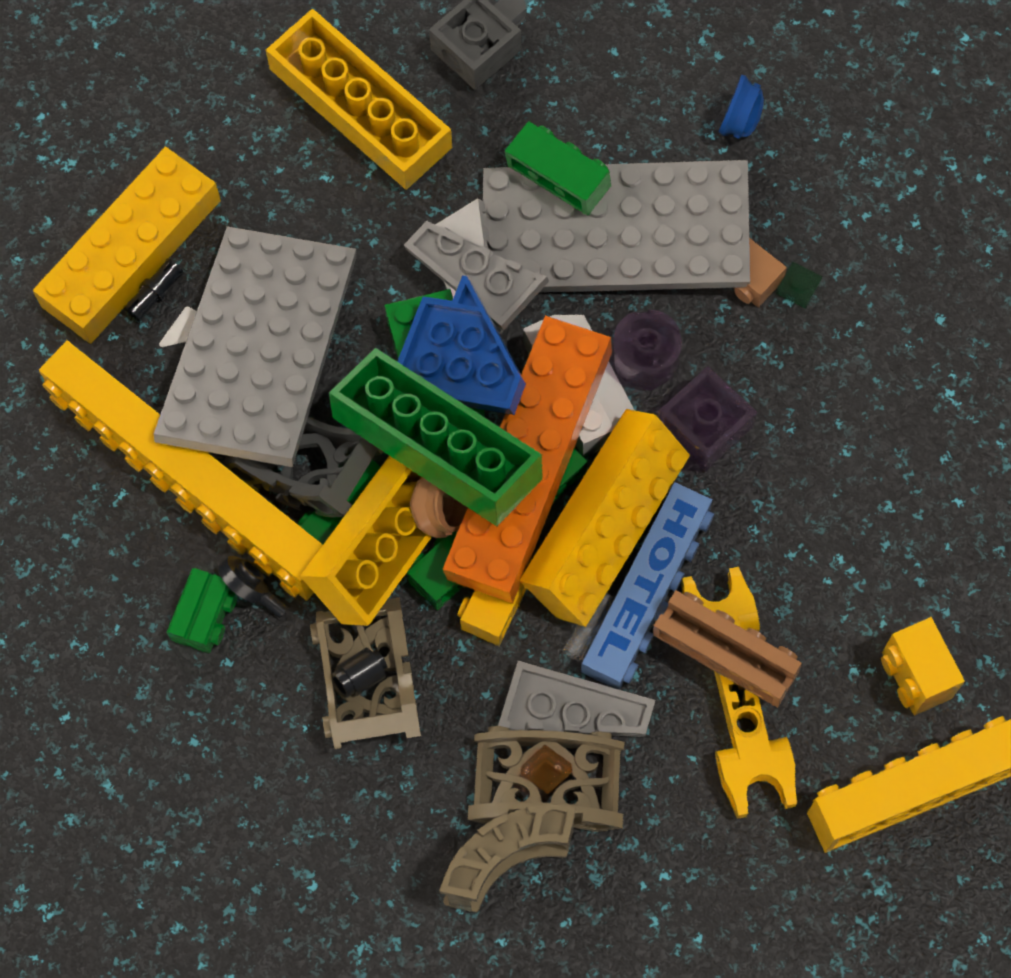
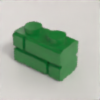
M192 568L166 633L173 642L210 653L213 644L219 645L225 632V625L222 624L226 612L232 613L238 595L225 584L221 576Z

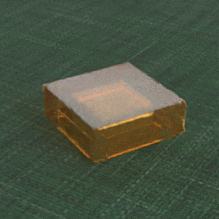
M546 744L521 766V775L547 794L573 772L572 764Z

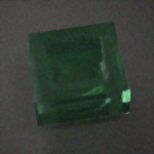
M792 262L776 294L806 309L818 289L823 276Z

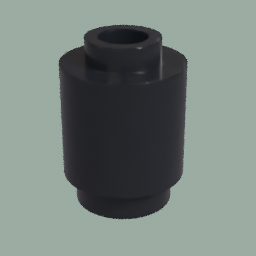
M366 647L339 664L337 670L332 673V678L339 691L346 698L352 694L358 696L386 677L384 669L387 668V663L378 650L372 652Z

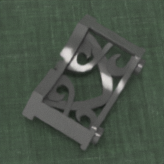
M308 416L298 450L320 447L327 461V469L314 470L301 477L298 481L293 480V468L284 466L282 471L276 473L271 469L278 467L277 464L233 456H226L222 464L259 492L263 486L265 490L278 494L276 501L300 511H302L304 506H309L315 509L314 512L318 516L344 517L352 506L347 502V499L372 458L382 455L383 451L350 429L328 425ZM320 481L319 485H312L313 482Z

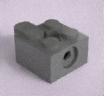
M463 0L429 29L430 49L476 90L521 51V29L518 26L527 17L525 0H499L494 5L488 0Z

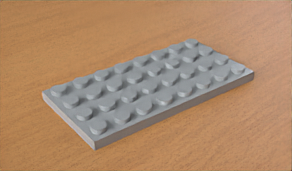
M748 160L605 164L610 171L611 187L589 216L510 167L483 168V201L486 213H483L484 225L488 228L490 242H487L488 249L493 254L506 260L511 259L522 264L524 268L546 275L549 282L540 292L747 287V284H750Z
M227 227L155 428L154 441L161 444L293 467L356 261V249Z

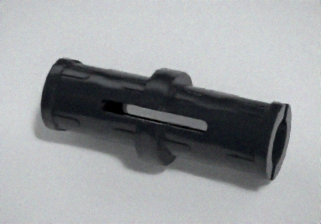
M167 258L150 279L146 278L141 283L143 285L142 288L123 307L132 318L135 316V320L141 321L142 317L157 301H162L166 297L165 292L184 273L177 263L171 264L173 261Z

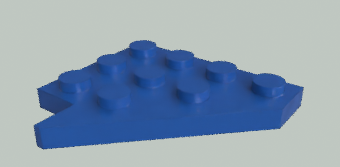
M462 275L453 301L422 297L397 362L467 407L515 415L526 383L469 278Z

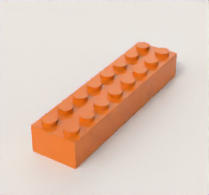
M545 315L521 374L526 385L515 415L505 414L500 428L542 454L543 479L498 526H495L467 507L443 567L448 581L513 604L521 585L519 580L528 567L612 354L611 337Z

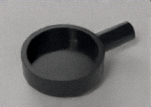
M229 556L219 566L218 571L222 580L239 597L251 603L261 602L279 618L288 610V606L268 591L269 588L262 572L250 561L237 556Z

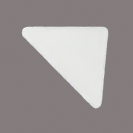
M185 307L159 345L166 347L186 342L197 311L190 307Z

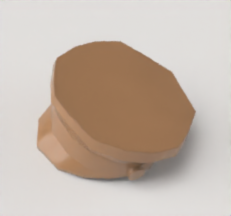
M423 477L417 481L409 504L417 528L426 535L435 538L447 537L452 535V532L458 531L467 510L465 505Z

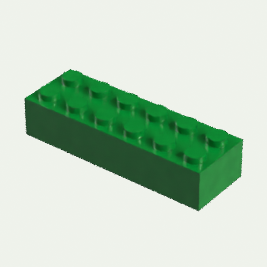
M377 348L329 392L333 419L495 526H498L543 479L541 453Z

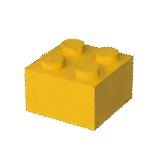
M932 617L893 633L882 651V665L889 676H894L900 687L897 689L899 699L905 708L910 707L914 716L951 700L965 682Z

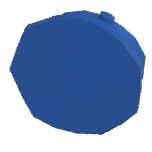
M746 75L740 76L720 126L719 134L722 136L733 135L737 139L747 137L755 130L760 121L764 101L763 92L760 88L761 85L757 83L753 85Z

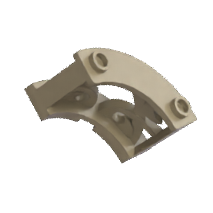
M400 597L387 599L376 615H388L387 617L375 622L366 630H364L363 625H355L359 636L354 641L349 631L344 628H340L344 636L341 643H334L332 641L329 625L339 623V621L331 611L316 612V623L310 624L313 645L320 644L329 716L322 717L326 738H333L334 749L342 748L341 742L406 732V738L421 736L410 662L403 663L402 657L409 655ZM374 643L378 651L381 647H388L390 652L386 657H383L387 663V668L384 670L396 671L397 675L385 679L377 686L373 693L372 701L360 695L355 696L354 694L346 698L333 681L330 654L340 658L339 665L366 647L373 652L371 645ZM393 691L396 693V696L392 699L384 696V704L380 703L381 697L385 692ZM336 693L346 701V703L337 707ZM364 712L370 713L369 717L363 718ZM348 714L355 715L352 720L342 721Z
M503 726L488 727V732L474 735V742L478 743L474 805L468 806V820L487 824L504 813L508 814L527 808V806L562 804L576 807L573 828L593 832L623 828V814L618 813L620 751L624 750L625 742L611 739V733L601 731L591 732L588 735L562 731L510 730ZM521 746H533L524 754L522 753ZM508 748L511 751V755L506 759L498 757L499 764L503 768L509 769L506 774L493 772L494 749ZM565 748L577 749L575 756ZM549 753L570 771L575 780H570L560 785L554 792L551 803H541V796L537 787L528 779L520 777V775L533 762ZM597 753L603 755L602 778L588 777L587 773L594 772L598 768V763H589L586 760L587 754ZM492 781L500 782L491 803ZM513 785L528 790L530 793L529 798L522 802L517 801L515 796L520 792V789L512 788ZM596 787H602L601 809L599 808L594 790ZM580 788L582 792H573L578 801L575 804L566 803L563 795L570 790Z
M562 804L531 805L508 814L504 813L482 826L458 850L446 871L440 888V894L445 895L444 905L477 913L490 887L512 867L536 858H566L573 833L576 807Z

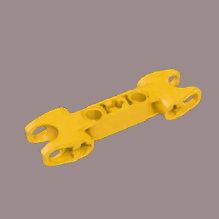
M739 567L729 568V595L719 602L708 601L701 597L692 576L681 579L682 594H685V592L692 593L704 602V607L713 612L721 610L730 615L735 620L734 624L744 630L752 628L760 632L755 600ZM714 671L733 747L716 751V763L722 788L731 803L736 818L747 817V788L750 784L757 781L768 782L773 785L785 809L796 807L795 762L788 738L769 740L759 697ZM733 685H737L739 690H745L741 699L742 707L737 708L739 698L736 692H731ZM742 718L750 719L755 725V730L743 732L738 728L737 721Z

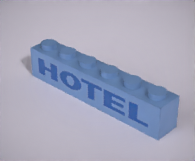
M674 482L582 662L581 673L619 690L623 682L631 683L639 666L634 661L639 651L646 653L653 639V633L649 631L654 621H657L660 614L663 615L668 608V603L665 602L669 591L675 592L681 584V579L685 573L681 572L680 569L684 561L691 562L700 544L695 540L700 530L707 532L713 520L714 513L710 512L712 499Z

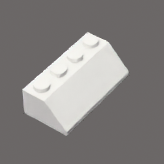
M584 315L550 316L592 331ZM543 320L523 328V345L528 354L531 352ZM609 361L576 443L583 457L600 451L625 409L634 410Z

